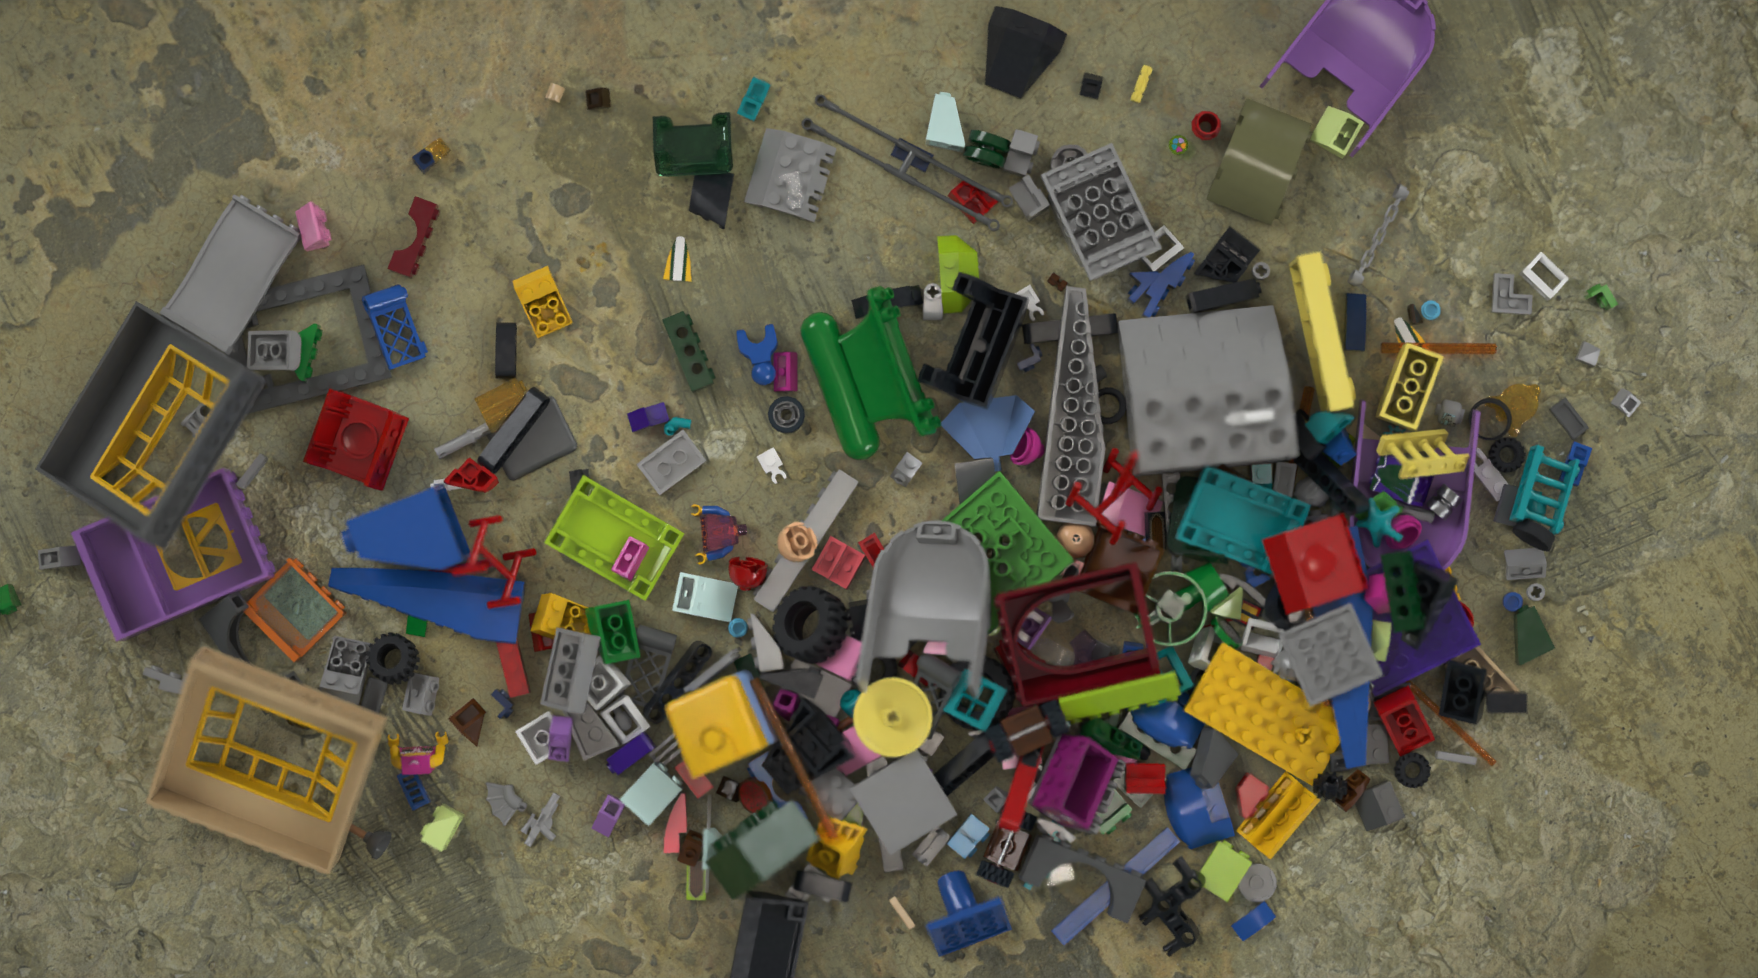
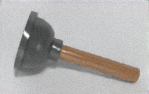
M351 824L349 830L363 839V842L366 843L367 851L374 860L380 858L385 852L392 837L389 831H375L371 833L370 831L362 830L354 824Z

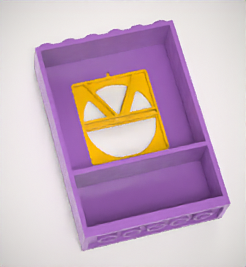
M221 468L212 472L181 523L203 577L186 578L176 574L166 564L162 549L140 540L107 517L71 532L116 641H125L222 600L236 591H243L275 577L273 573L276 572L272 561L267 559L266 554H268V550L265 544H261L258 536H261L257 525H253L251 518H253L252 512L249 507H245L243 501L246 499L243 491L237 488L236 482H238L234 471L231 472L230 469ZM158 496L140 504L151 510ZM192 517L207 518L208 522L195 537L188 519ZM215 524H218L226 534L227 549L199 545ZM202 554L224 557V561L211 573Z

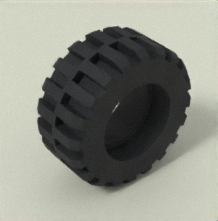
M802 586L798 590L794 589L790 592L789 596L786 595L782 599V604H779L776 608L778 611L776 615L774 614L773 621L775 623L772 625V631L775 632L773 635L774 640L784 654L794 659L810 664L824 662L827 660V657L831 658L836 654L835 651L841 648L842 641L846 639L847 635L845 633L849 627V623H847V620H849L848 613L845 612L846 607L837 596L821 588ZM817 610V627L808 638L804 639V623L808 616Z
M984 655L982 675L988 677L994 684L1007 690L988 726L990 728L1000 724L1003 719L1007 718L1009 711L1012 710L1014 705L1015 691L1012 678L1007 669L994 658ZM958 661L950 666L963 673L964 669L970 671L971 661ZM942 688L939 692L940 699L944 698L947 692ZM960 701L956 710L966 714L968 708ZM972 710L970 717L979 721L984 710ZM947 713V715L961 727L965 729H972L973 731L980 730Z

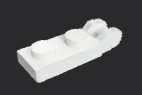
M1477 448L1476 455L1483 463L1480 466H1477L1475 463L1474 474L1495 501L1498 502L1504 484L1508 483L1492 465L1490 459H1487L1485 454Z

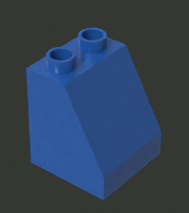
M444 484L347 520L345 522L348 529L341 531V537L348 553L357 551L361 559L441 570L468 559L471 554Z

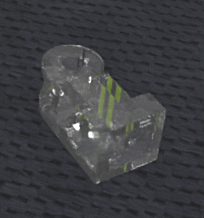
M798 171L780 174V183H786L788 206L792 209L801 208L804 198Z

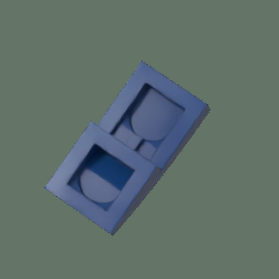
M1573 442L1565 461L1568 464L1569 461L1580 460L1578 465L1580 471L1573 483V486L1576 487L1579 486L1584 468L1587 466L1592 451L1591 447L1577 442ZM1565 471L1561 472L1559 481H1564Z
M1264 901L1234 922L1231 927L1240 939L1245 941L1275 919L1276 915Z

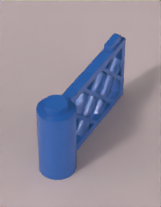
M400 284L362 297L363 306L370 317L389 370L425 358V353L428 352L424 341L420 342L407 307V291ZM403 308L405 314L403 321L393 317L397 309ZM382 315L388 318L385 328L378 325L375 317ZM391 320L401 324L397 334L388 330ZM403 326L411 330L412 334L409 340L400 336ZM385 333L395 337L392 346L384 343L383 337ZM398 338L407 342L404 352L394 348ZM410 344L417 347L419 356L412 357L406 354ZM392 351L402 355L399 363L392 364L390 359Z

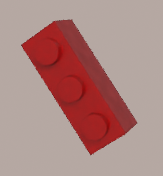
M518 637L516 644L496 642L510 698L531 693Z

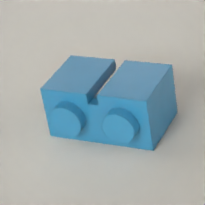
M971 813L953 834L947 845L964 859L967 856L971 858L977 851L975 846L978 842L981 841L983 843L990 835L988 833L990 828Z

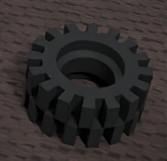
M1510 437L1496 440L1488 452L1490 456L1488 459H1490L1492 465L1503 473L1516 471L1522 466V463L1525 461L1524 456H1526V453H1524L1525 448L1521 446V442ZM1505 447L1512 449L1514 452V458L1509 463L1503 462L1500 458V451Z
M1411 752L1399 757V760L1395 762L1394 775L1403 786L1417 788L1423 786L1425 782L1427 783L1428 777L1431 775V767L1429 766V761L1424 756ZM1409 763H1416L1420 768V772L1415 778H1410L1405 773V768Z

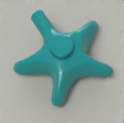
M1370 498L1368 500V517L1357 521L1355 526L1367 528L1371 532L1375 548L1380 547L1383 535H1388L1397 542H1400L1403 539V535L1391 527V521L1399 512V507L1393 506L1388 510L1380 511L1374 499Z

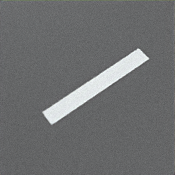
M708 795L707 829L711 828V795ZM706 869L705 893H708L709 869Z

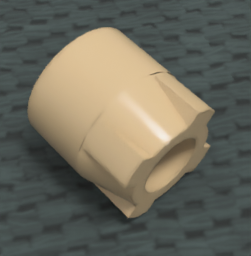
M550 83L545 98L560 103L565 88Z

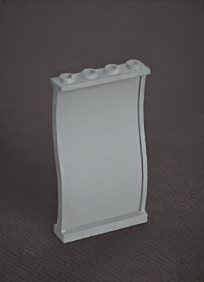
M240 195V197L232 196L231 202L213 227L184 280L167 305L163 306L160 314L227 355H230L233 346L251 321L287 257L298 241L302 239L299 233L300 230L292 224L289 227L282 223L283 219L275 214L271 217L266 214L267 210L258 204L256 207L249 204L251 200L243 195Z

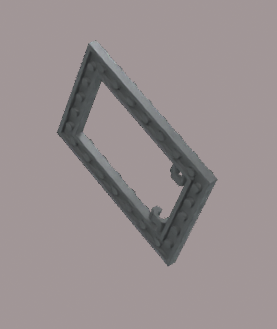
M364 264L269 288L256 312L350 289L368 363L307 379V382L299 380L275 387L271 374L261 376L267 380L265 384L267 383L268 388L259 392L247 414L326 395L329 388L342 391L392 378L391 370L388 369L370 317L365 311L362 302L363 296L371 294ZM256 312L245 329L259 325ZM241 335L233 346L232 352L227 356L247 367V353Z

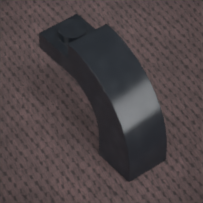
M919 285L892 289L894 293V298L890 299L892 307L896 305L900 309L923 304ZM867 295L851 300L856 319L865 318L868 313L869 301Z
M1275 582L1266 598L1264 613L1277 629L1286 631L1293 627L1289 614H1286Z

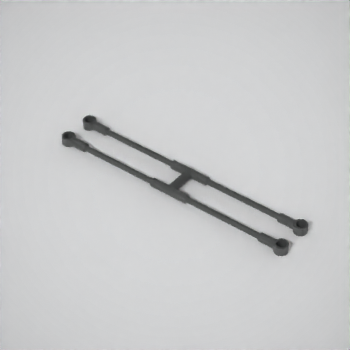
M820 94L815 97V103L818 107L828 108L835 113L849 118L897 144V147L907 151L908 154L900 169H897L831 135L825 129L814 124L810 118H805L802 121L803 129L811 130L822 137L825 136L879 165L899 179L917 186L973 216L975 220L988 226L989 230L995 232L1000 228L998 220L975 213L918 182L916 178L906 174L916 156L989 194L988 196L1001 202L1005 208L1013 205L1011 196H1004L936 161L930 155L914 146L898 140L840 109L838 105L828 101L824 95ZM819 98H824L822 104L817 102ZM805 122H811V126L805 127ZM1006 198L1011 200V203L1008 205L1003 203ZM992 222H996L998 224V226L994 229L990 227Z

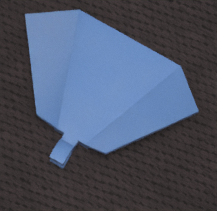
M1017 395L993 398L988 409L962 402L958 403L941 422V426L974 459L993 458L995 472L1002 471L1000 456L1014 453L1035 411Z

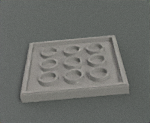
M1351 603L1278 634L1310 707L1383 676Z
M918 749L901 756L849 788L890 856L957 815Z

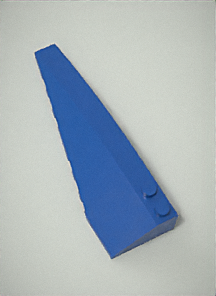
M332 568L328 587L350 595L361 596L364 600L378 602L379 605L395 608L398 612L423 621L429 620L440 627L445 626L454 629V632L468 634L471 638L516 644L525 595L524 582L515 581L510 598L518 596L521 599V603L488 609V601L501 599L507 580L472 575L454 576L453 573L404 569Z

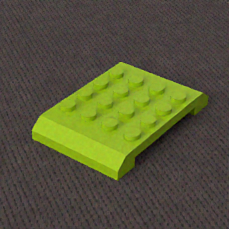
M583 475L544 543L646 601L685 533ZM629 536L645 543L649 547L632 581L611 571Z

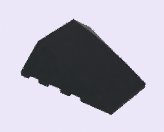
M803 698L798 709L790 718L788 725L780 734V738L762 763V767L786 794H790L856 756L849 740L821 709Z

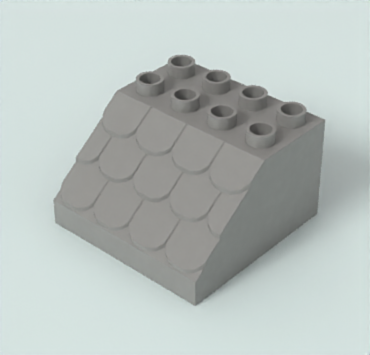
M1274 305L1120 320L1117 322L1130 454L1133 451L1139 453V457L1132 470L1135 477L1199 471L1203 469L1204 465L1217 468L1222 464L1229 467H1239L1252 464L1288 462L1298 455L1290 376ZM1273 409L1274 421L1230 426L1225 421V417H1229V413Z

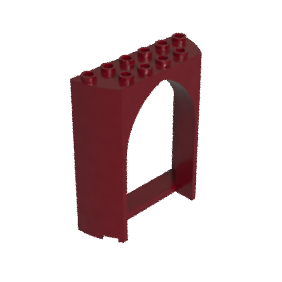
M1137 562L1002 592L994 597L996 609L1000 608L999 611H996L1000 627H1004L1001 630L1004 645H1008V648H1005L1009 665H1013L1009 667L1013 683H1017L1018 690H1015L1017 702L1021 701L1023 707L1161 675ZM1131 579L1146 648L1080 664L1057 666L1032 658L1017 644L1019 630L1027 616L1048 599Z

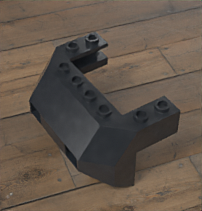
M959 272L952 290L972 300L971 308L968 311L961 334L954 347L951 360L947 365V370L934 368L924 363L919 372L917 382L968 404L988 409L997 392L1022 327L1029 298L998 289L978 277Z

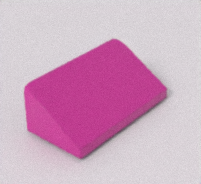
M773 353L774 368L776 370L774 391H797V353Z
M629 536L611 571L632 581L649 547L645 543Z

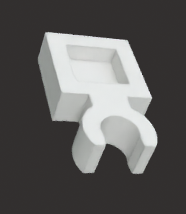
M1031 285L1015 293L1029 298L1027 309L1030 311L1029 317L1032 321H1035L1033 316L1035 311H1038L1041 316L1044 315V311L1036 306L1040 300Z
M774 447L757 456L765 473L772 472L771 478L775 484H777L775 479L777 474H781L786 479L785 472L778 468L783 464Z

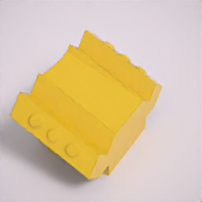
M823 816L816 831L820 839L809 846L806 860L813 867L822 869L832 878L839 879L844 874L853 875L858 867L856 863L861 857L860 850L865 840L863 836L867 829L857 824H850L847 821H839L836 818L832 819Z

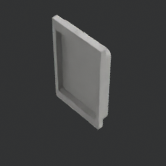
M738 647L728 652L685 687L684 691L694 692L702 688L741 656L739 652L742 649Z
M794 659L790 669H809L810 666L818 667ZM820 669L823 678L815 699L784 687L780 688L798 694L801 700L805 698L825 714L836 717L840 709L841 697L846 691H849L852 684Z

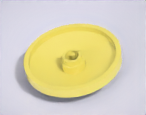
M885 678L869 685L867 693L862 692L854 707L853 723L857 736L869 750L882 756L897 757L913 752L925 741L932 725V710L926 695L915 684L900 678Z

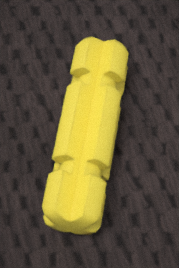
M1143 65L1141 69V75H1139L1134 88L1135 92L1131 96L1133 102H1141L1142 93L1146 89L1149 81L1148 77L1153 70L1150 66Z

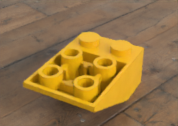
M548 266L512 281L537 339L573 323Z
M553 593L541 594L530 631L550 639L555 638L557 628L591 635L585 608L588 607Z

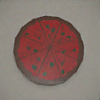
M748 777L738 787L739 800L743 807L751 814L773 800L767 784L763 781L760 782L756 777Z

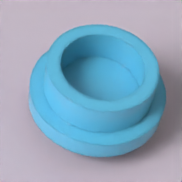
M1427 301L1421 307V314L1427 320H1434L1440 315V306L1435 301Z
M735 618L730 621L728 631L733 637L740 638L747 633L748 626L743 619Z

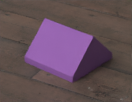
M1036 607L1023 622L1019 630L1017 642L1031 650L1052 617Z

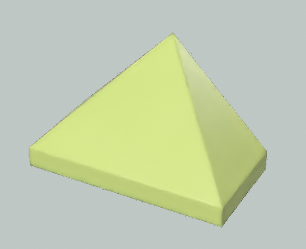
M1241 586L1210 611L1213 617L1219 615L1223 618L1241 619L1244 596Z
M1372 620L1371 649L1376 660L1386 661L1390 642L1391 622Z

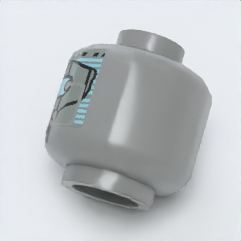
M1445 399L1441 404H1437L1434 415L1438 416L1437 420L1439 423L1455 427L1457 424H1461L1465 409H1462L1461 403Z

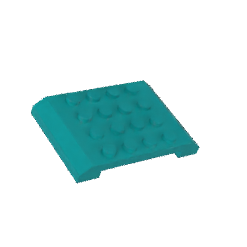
M1204 465L1175 538L1273 575L1262 539L1303 527L1311 505L1214 467Z

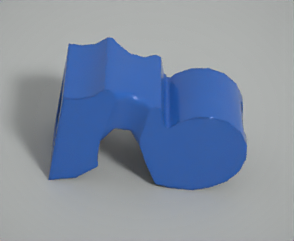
M1239 562L1241 567L1246 569L1243 572L1246 583L1253 588L1270 580L1269 576L1263 573L1259 576L1254 575L1255 567Z

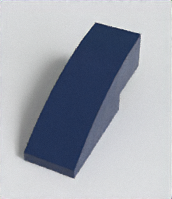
M1346 293L1343 351H1365L1366 294Z

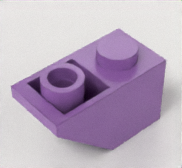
M553 716L549 731V760L569 761L572 718Z
M608 794L591 829L609 838L626 805L619 798Z

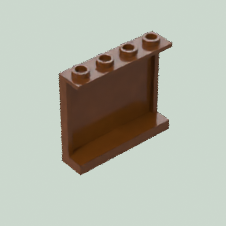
M1096 523V526L1099 528L1094 538V545L1085 558L1080 574L1137 562L1145 597L1165 550L1158 547L1159 543L1151 539H1148L1147 542L1143 541L1144 537L1135 533L1132 536L1128 535V531L1125 529L1117 544L1111 545L1109 540L1112 533L1102 524ZM1131 579L1078 591L1135 615L1139 613Z

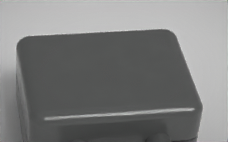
M548 396L550 398L549 405L503 464L502 468L508 479L516 480L577 449V442L554 397ZM510 415L489 425L492 431L491 434L487 435L489 441H491Z

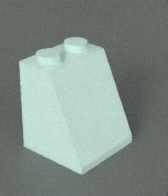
M946 92L935 94L925 145L964 152L965 141L955 98Z
M654 762L620 798L648 826L684 788L681 785L683 782L675 775L672 777L667 772L668 768L661 762Z

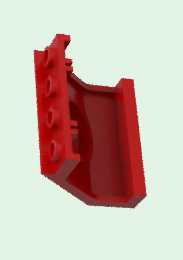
M329 388L303 462L360 481L369 488L383 491L409 418L388 408Z
M1344 513L1262 539L1286 614L1311 608L1368 588L1367 578L1363 573L1361 560L1357 554L1355 542L1351 536Z

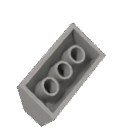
M563 628L556 629L541 705L567 712L584 714L601 637Z

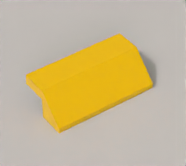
M1286 771L1268 791L1269 794L1266 799L1257 804L1256 808L1258 809L1253 817L1245 819L1236 830L1237 833L1270 860L1320 801L1316 795Z

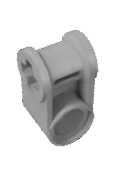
M928 284L924 289L923 321L943 320L941 288L937 284ZM931 287L938 291L934 298L927 294Z
M203 403L199 404L181 422V426H185L192 432L193 437L206 418L203 414V409L206 405Z

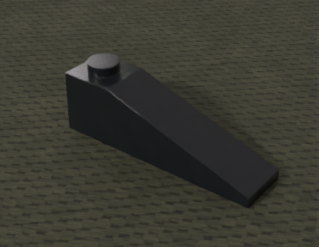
M1415 562L1414 573L1417 577V590L1421 598L1420 606L1421 612L1424 615V628L1403 631L1401 640L1418 650L1451 598L1458 579L1442 569Z

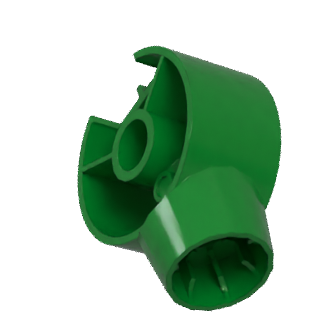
M1210 562L1183 574L1167 571L1154 575L1153 579L1161 575H1176L1191 583L1186 588L1175 592L1178 597L1187 603L1176 618H1166L1161 614L1160 607L1156 605L1161 597L1156 600L1146 594L1145 597L1155 602L1154 611L1148 614L1150 625L1152 626L1160 620L1167 622V642H1160L1154 639V643L1163 646H1177L1190 641L1202 629L1207 613L1229 597L1224 583ZM1201 601L1202 614L1195 630L1186 638L1171 642V622L1177 621L1185 611ZM1134 614L1139 623L1136 629L1142 628L1139 615Z

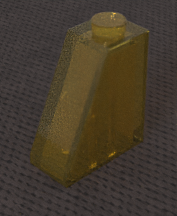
M514 378L474 398L492 434L501 428L525 396L527 388L523 380L519 381L518 378Z

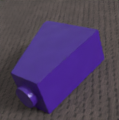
M644 731L607 758L608 763L606 766L612 774L616 772L619 775L657 746L646 731Z

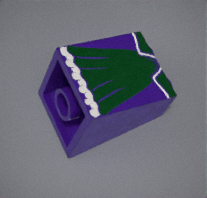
M1393 455L1379 456L1376 461L1377 469L1375 474H1372L1370 478L1369 489L1379 493L1385 491L1392 498L1411 505L1424 506L1435 475L1401 479L1399 475L1403 465Z

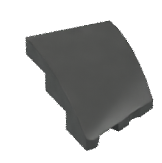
M993 458L954 463L959 504L963 503L995 475Z

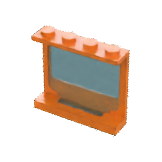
M288 558L286 560L287 563L274 575L275 577L271 578L246 602L249 607L244 613L296 663L346 612L343 610L345 606L338 599L334 601L330 597L332 593L324 585L320 587L316 583L318 579L311 572L307 573L303 569L304 565L297 558Z

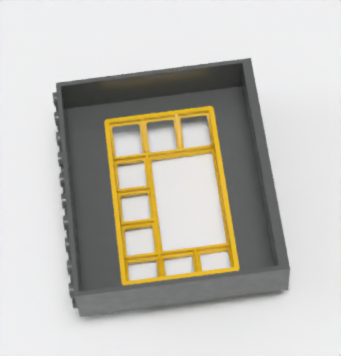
M136 301L35 470L140 540L165 551L267 380L169 319ZM176 354L187 360L183 383L173 378ZM194 366L207 372L202 395L191 389ZM214 377L226 384L215 403L210 401ZM170 382L178 387L180 391L167 411L157 405V402ZM189 394L211 408L169 480L164 484L144 471L143 467L186 395ZM154 409L162 414L164 418L151 438L143 433L141 429ZM138 436L148 444L137 463L134 464L126 459L125 456ZM120 463L132 469L113 486L102 479ZM138 475L150 481L148 485L132 498L120 491ZM159 487L162 491L151 510L139 503L149 493Z

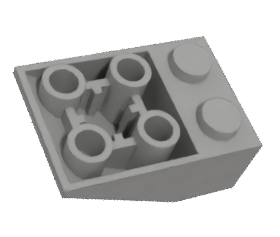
M750 614L751 618H748L747 621L749 630H753L754 637L751 638L752 649L757 651V657H754L755 668H759L760 672L784 668L782 651L756 615Z
M334 636L320 683V692L351 704L359 705L368 668L366 659H369L366 653L371 650L369 648L370 643Z

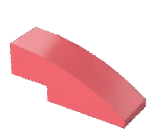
M686 793L680 794L669 816L664 837V853H679L680 833H687Z

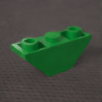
M315 323L298 333L301 337L300 365L294 371L299 380L307 382V379H310L312 376L313 367H311V363L317 357L318 349L316 344L317 341L321 340L323 333L321 326Z

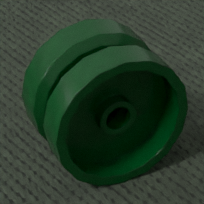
M971 130L968 141L975 146H966L963 157L982 166L1003 169L1006 158L999 153H1008L1011 142L988 132Z

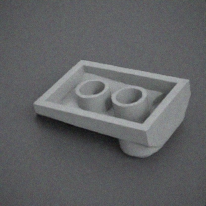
M248 331V369L294 371L299 367L301 337L296 331Z

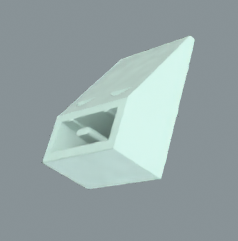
M680 572L672 611L730 622L738 586L726 581Z

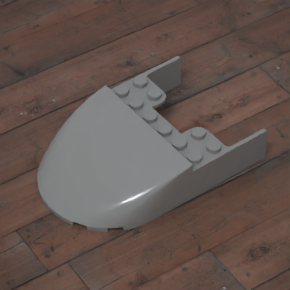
M926 521L914 524V527L904 532L900 531L889 540L890 543L884 550H881L875 562L856 682L862 692L867 693L873 658H901L908 652L910 640L947 642L946 654L949 659L954 661H971L968 688L973 697L978 698L987 634L991 623V587L987 556L977 538L957 524L946 521Z

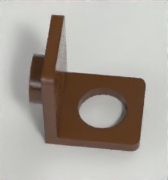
M693 830L688 831L677 861L691 867L696 866L703 848V834ZM691 836H696L701 840H695Z

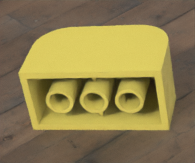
M1410 343L1402 345L1392 367L1375 417L1410 431L1417 430L1444 356Z

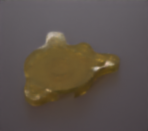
M1514 384L1507 387L1498 396L1486 397L1498 399L1509 408L1512 423L1508 434L1511 437L1518 436L1522 424L1535 415L1538 409V398L1541 389L1536 384ZM1485 403L1487 407L1495 410L1497 421L1507 420V415L1502 407L1494 403Z

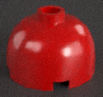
M734 557L729 560V577L741 590L750 591L751 588L760 586L765 580L768 569L765 561L753 557H746V560H739L740 557Z

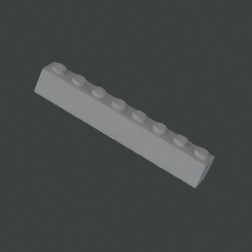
M840 469L837 472H832L828 478L830 484L827 488L823 487L817 495L820 499L816 505L812 503L806 513L809 514L807 519L800 521L804 523L803 525L807 529L810 527L813 530L817 539V546L859 483ZM779 553L774 561L777 563L773 570L769 568L765 578L766 581L763 586L760 585L755 589L753 593L755 598L753 600L774 613L808 559L802 562H791Z

